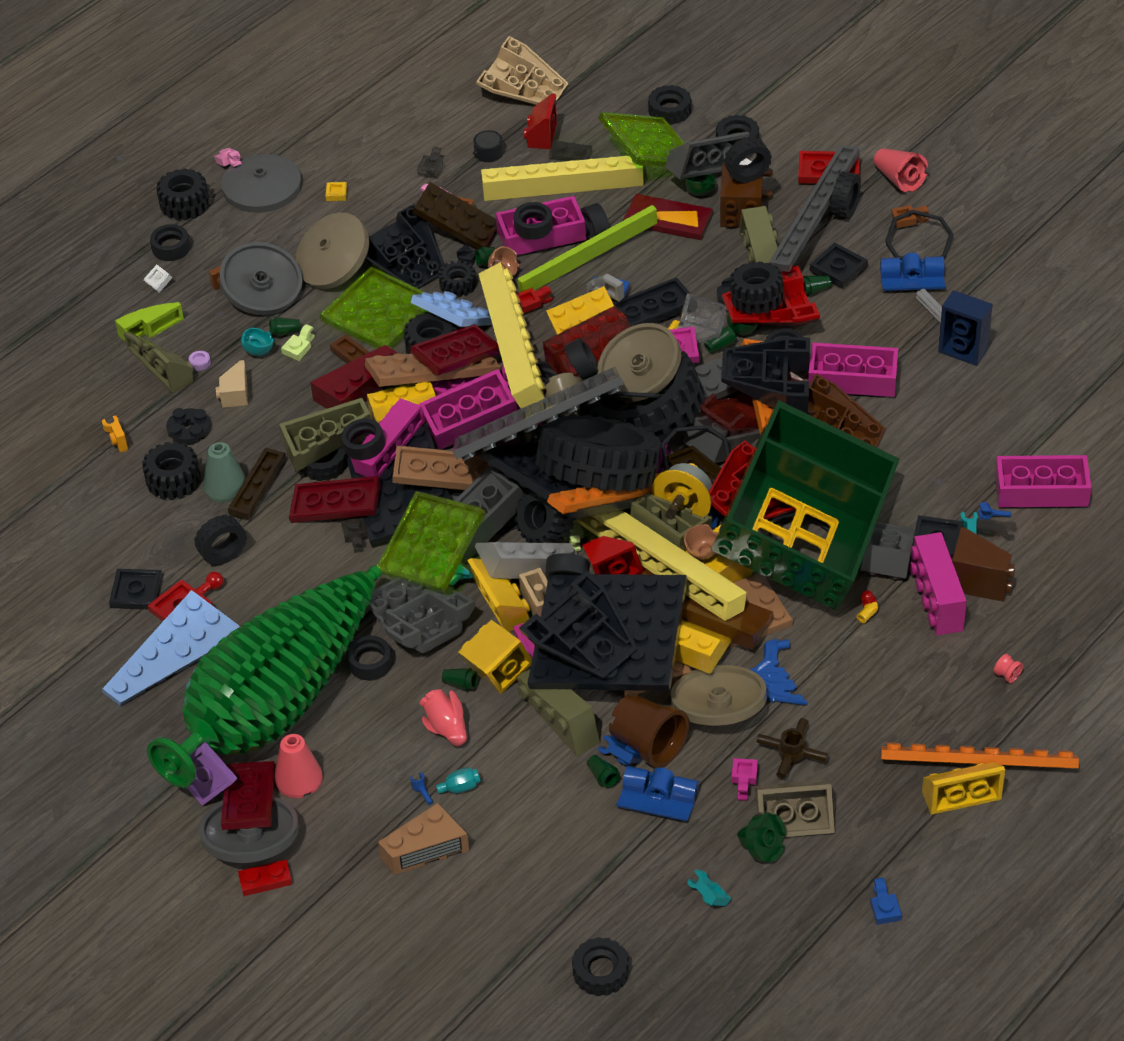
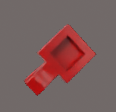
M544 286L537 291L530 288L517 293L520 300L519 305L523 313L541 307V302H551L553 300L550 296V293H552L551 289L548 286Z

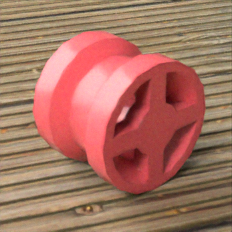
M1004 654L997 661L994 667V674L1005 677V681L1011 684L1020 676L1023 664L1019 661H1013L1010 655Z

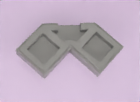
M609 274L602 275L587 283V293L605 286L611 298L617 301H621L624 298L623 282Z

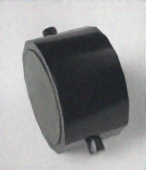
M496 131L479 132L473 138V155L482 162L497 161L503 155L504 139Z

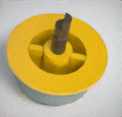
M680 463L657 475L652 483V495L672 502L665 513L668 519H672L678 509L685 510V508L691 509L693 514L704 518L711 509L712 502L709 490L712 487V483L709 477L695 464Z

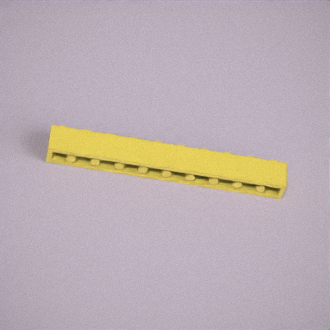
M500 262L480 272L479 277L511 394L519 407L523 408L545 398L543 393L545 386L540 378L541 372L536 365L538 361L532 352L534 348L529 340L531 337L525 328L527 324L522 316L524 313L515 292L517 289L512 281L513 276L508 268L504 269Z
M623 510L581 517L574 520L598 537L607 536L633 542L642 566L655 575H686L687 587L685 595L722 620L726 621L744 611L746 591Z

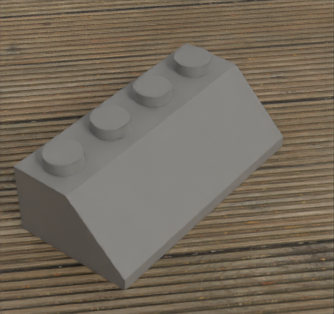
M488 542L476 543L475 545L491 578L519 579L520 574L537 568H541L545 575L548 556L558 553L578 555L571 543Z

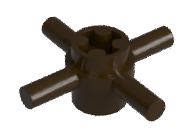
M800 718L796 729L790 728L783 731L781 739L758 734L757 743L778 749L782 761L776 776L781 779L785 778L790 765L799 764L804 757L827 762L828 753L807 747L804 732L809 722L805 718Z

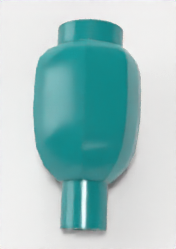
M465 767L450 773L446 777L445 782L437 784L436 787L439 794L447 791L458 794L475 788L477 783L481 782L477 768L472 770L469 767Z

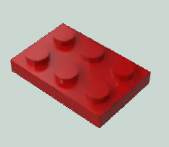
M799 151L798 183L817 184L836 152ZM859 156L849 171L850 173L859 174Z

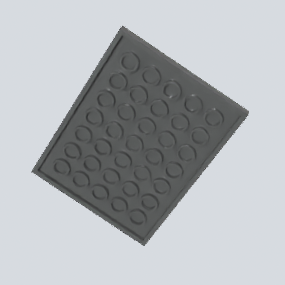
M614 366L455 438L453 453L456 460L462 458L463 461L475 456V451L481 448L483 451H487L495 447L496 442L501 439L507 442L517 437V432L523 429L525 433L538 427L537 423L543 420L546 423L559 418L558 414L566 411L567 414L579 409V404L587 402V404L594 403L600 400L599 395L608 392V395L620 391V386L624 383L619 372Z

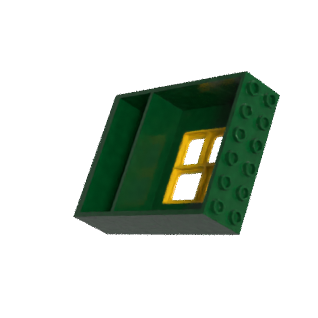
M778 400L760 434L710 550L837 611L855 580L900 458ZM771 498L778 499L796 509L789 530L763 518ZM806 514L829 524L830 529L826 539L800 527ZM762 528L781 537L784 543L782 544L757 531ZM795 538H801L818 546L821 549L818 560L792 549Z

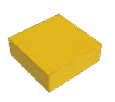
M328 182L326 185V201H346L347 182Z

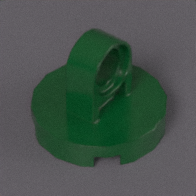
M769 812L757 813L752 817L748 826L742 828L737 833L742 847L748 848V852L753 859L759 862H774L784 851L785 845H782L783 836H786L784 822L776 814Z

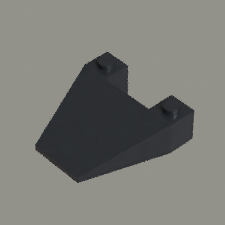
M785 337L723 349L721 382L772 408L775 407L779 400L808 414L809 381H787L788 371H809L810 338Z

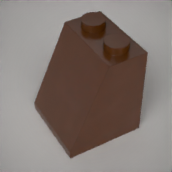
M961 527L952 563L963 593L1004 602L1006 593H1011L1013 580L1009 579L1013 577L1015 565L1011 564L1012 554L967 528Z

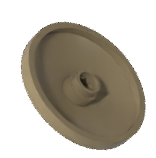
M333 213L318 220L304 234L297 248L295 260L301 269L302 280L317 289H330L346 282L358 271L364 262L369 247L368 231L357 217L349 213Z
M643 323L629 327L616 335L603 350L598 363V374L615 366L624 383L620 386L621 390L618 392L657 394L670 383L679 368L681 361L679 342L669 329L659 324ZM612 396L617 400L625 402L647 399V397Z
M716 665L711 674L698 669L691 671L678 679L671 690L672 707L684 711L688 716L689 722L700 725L720 726L746 720L758 713L767 700L766 684L762 677L752 670L732 665Z

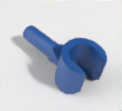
M988 502L979 504L981 510H978V513L983 520H988L992 516H1011L1010 511L991 509Z
M419 772L420 780H413L412 776H410L412 789L419 791L426 803L431 805L433 801L426 791L424 774Z

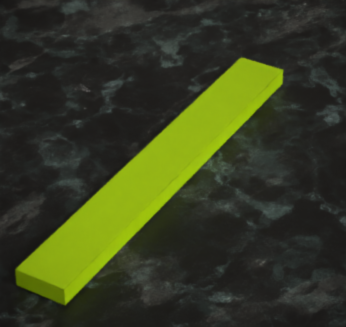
M651 205L519 277V293L533 288L535 291L657 224V209Z

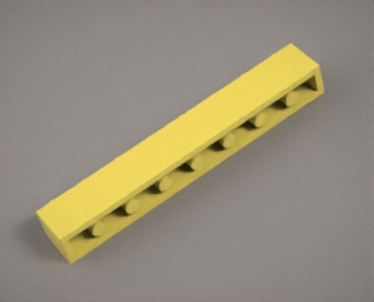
M641 154L481 170L484 201L643 186Z

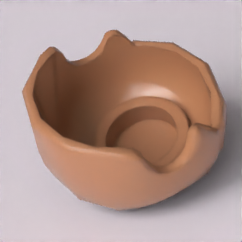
M500 246L490 255L488 267L490 268L501 262L504 269L508 268L514 277L519 268V264L516 261L517 253L509 247Z
M707 524L689 528L684 534V543L688 553L694 558L701 560L714 556L716 552L710 549L717 536V532H714Z

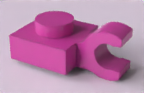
M733 758L732 783H738V800L747 801L749 784L756 785L758 760Z

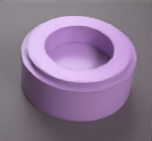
M196 351L189 356V362L196 371L205 370L211 364L210 356L205 351Z

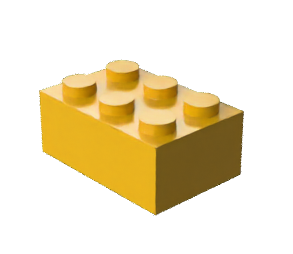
M605 286L546 311L565 355L567 342H572L577 338L583 340L605 338L623 331L619 315Z

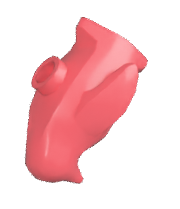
M441 689L432 690L419 702L428 717H422L424 726L429 731L447 738L450 744L455 747L462 746L467 740V732L463 718V708L459 698L452 690L449 691L450 698Z

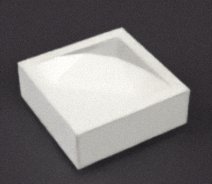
M156 264L143 280L160 293L173 277Z

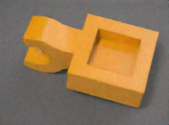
M113 416L114 422L111 424L106 423V420L103 419V429L109 432L112 445H117L120 453L127 451L125 434L120 426L118 417Z

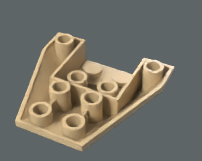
M510 36L501 46L498 57L489 70H484L476 81L477 85L494 94L536 105L552 93L556 94L557 102L568 86V82L526 44Z

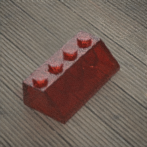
M613 306L543 341L545 361L558 374L573 373L575 377H578V373L565 352L566 345L577 338L583 339L599 363L600 356L608 343L620 332L631 327L627 317L616 306Z

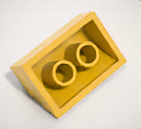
M430 381L411 383L367 394L371 419L379 423L400 398L419 405V403L436 395Z
M471 558L467 560L477 587L502 628L510 632L513 630V626L523 624L530 619L527 613L531 611L525 599L520 600L519 596L521 593L515 583L511 584L509 582L511 578H491L481 559Z
M681 619L675 660L711 674L731 643V638Z
M995 762L981 763L968 768H957L949 772L934 773L923 777L922 793L931 815L1001 800L1005 768Z

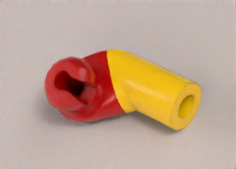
M869 590L861 594L863 610L857 614V619L861 623L867 622L878 611L877 599Z

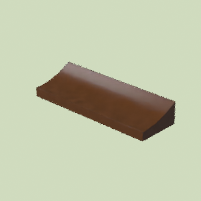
M645 569L641 575L655 574L649 571L648 569ZM685 595L682 619L729 637L731 642L753 650L773 619V611L745 601L743 612L724 621Z

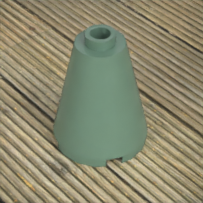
M223 442L214 443L209 447L203 483L204 492L212 501L220 503L231 502L244 483L246 476L229 445Z

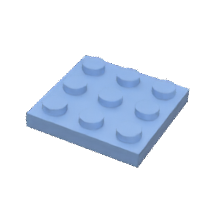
M444 291V294L439 292H433V294L422 292V294L413 295L410 302L460 327L473 324L477 326L492 325L489 310L481 307L476 308L468 300H459L451 292Z

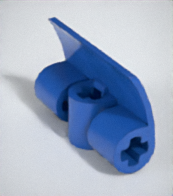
M907 253L903 256L902 260L900 258H880V275L883 291L946 289L943 256L924 257V259H921L917 253Z
M627 766L623 777V790L616 806L688 821L697 797L699 781L679 776L674 777V773L666 768L659 767L655 768L653 772H649L646 769Z

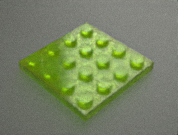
M601 112L598 117L604 128L611 133L613 139L631 157L633 163L639 166H665L669 151L685 144L663 117Z
M370 267L320 313V320L376 348L383 345L391 348L404 336L405 325L409 323L411 318H416V315H423L429 311L410 303L413 295L422 294L424 291L374 267Z
M416 491L377 567L381 569L384 575L401 578L445 592L486 511L481 507Z

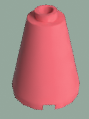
M882 148L874 156V165L903 192L917 190L926 179L925 168H928V163L921 154Z
M289 734L280 743L274 781L281 794L289 798H302L304 794L309 792L312 794L320 787L323 779L322 769L303 737L298 734Z

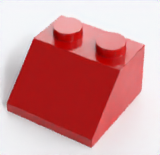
M550 94L534 106L532 114L528 115V128L525 127L524 139H527V148L551 150L557 128L556 94Z
M602 536L583 545L594 574L639 575L644 572L633 542Z

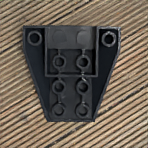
M415 204L399 211L396 222L369 236L368 252L364 259L413 292L439 278L438 272L441 266L444 267L428 222L412 213Z

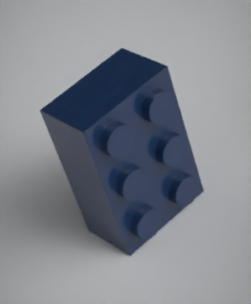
M953 290L942 305L938 352L978 366L988 351L993 304Z

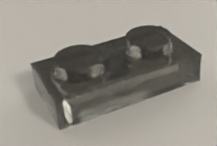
M553 141L549 151V159L559 161L590 159L592 154V146Z

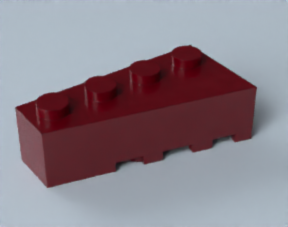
M383 345L310 382L313 401L326 409L363 398L364 402L368 400L367 394L379 392L385 386H378L365 367V358H372L377 355L392 356L398 352L387 345Z

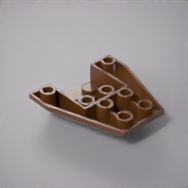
M815 373L809 384L808 415L877 447L886 428L835 383Z

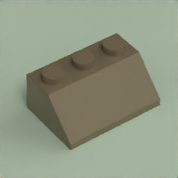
M828 780L755 786L757 813L769 812L778 815L784 822L786 836L783 837L835 833L832 788Z

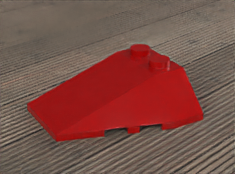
M798 266L792 267L790 272L781 271L783 275L784 300L780 306H776L775 310H770L767 313L748 314L741 312L739 308H735L732 304L730 291L722 294V299L732 323L800 326L816 322L820 319V313L815 302L809 303L804 291V278Z

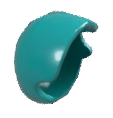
M249 328L241 336L243 349L249 355L257 357L266 355L271 350L274 338H271L269 331L264 332L259 328Z

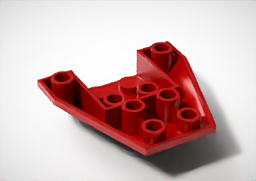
M746 440L731 450L709 490L711 505L724 516L754 450V447ZM771 498L763 518L770 519L795 511L796 509L778 499Z

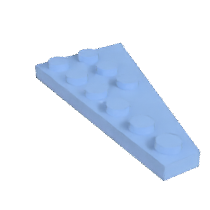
M191 590L104 686L102 693L122 706L143 694L148 688L162 683L167 677L174 673L177 674L200 661L203 655L206 656L208 651L213 646L216 647L222 638H226L230 632L240 626Z

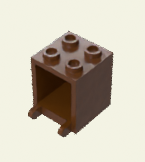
M722 164L720 227L740 228L742 209L761 207L762 198L772 197L771 190H762L763 177H771L773 175L772 169L769 168L757 180L741 183L740 181H735L725 165Z

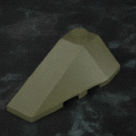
M130 332L124 333L127 349L172 394L194 382L192 374L194 369L189 361H185L179 355Z

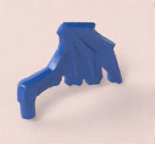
M789 639L767 641L764 643V659L757 666L749 669L760 675L764 680L767 700L772 703L777 701L807 705L808 702L804 700L802 695H792L789 693L793 692L797 687L793 680L787 679L789 674L785 672L783 667H776L779 664L777 659L778 651L790 648Z

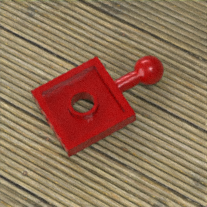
M216 571L210 572L206 576L205 582L197 589H194L181 579L148 605L149 612L163 622L191 590L213 606L212 601L206 598L204 594L210 589H219L224 582L223 576Z

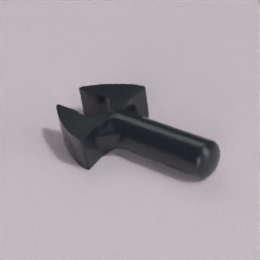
M465 245L456 252L457 258L461 260V263L466 261L468 265H474L473 260L475 259L476 250H471L469 245Z

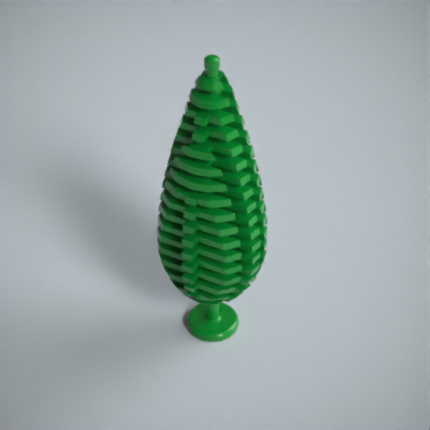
M376 565L371 566L366 572L358 571L347 574L327 584H321L313 590H306L300 596L295 595L287 602L279 603L277 606L266 610L261 615L255 616L249 622L233 630L226 638H222L216 647L213 646L206 656L203 655L197 664L198 667L193 671L191 679L186 684L183 716L190 736L180 745L171 739L159 737L153 739L147 746V756L157 773L172 785L186 788L196 779V768L190 755L204 742L215 753L226 755L244 754L278 740L285 732L291 729L294 723H297L318 696L319 691L324 688L328 679L335 671V667L341 661V657L346 653L347 646L352 641L353 635L359 627L360 620L363 619L364 612L370 604L375 587L374 581L381 577V569Z

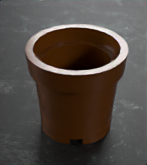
M633 694L632 697L627 695L618 702L612 713V716L615 717L613 724L609 723V732L613 737L638 752L644 761L655 768L666 766L677 756L684 745L689 729V719L684 711L672 706H661L636 694Z

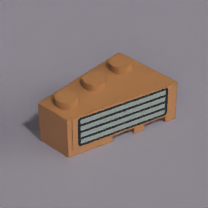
M438 803L378 841L380 859L395 875L424 866L425 862L438 858L443 860L447 858V855L460 851L461 853L469 851L467 833Z

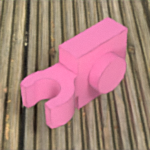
M225 148L220 151V154L214 156L216 163L222 166L230 164L236 167L242 164L239 161L241 159L239 151L231 148Z

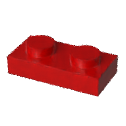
M287 860L238 871L243 897L292 885Z

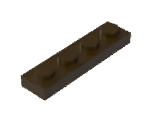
M265 447L229 505V515L247 520L250 519L286 459L285 452Z

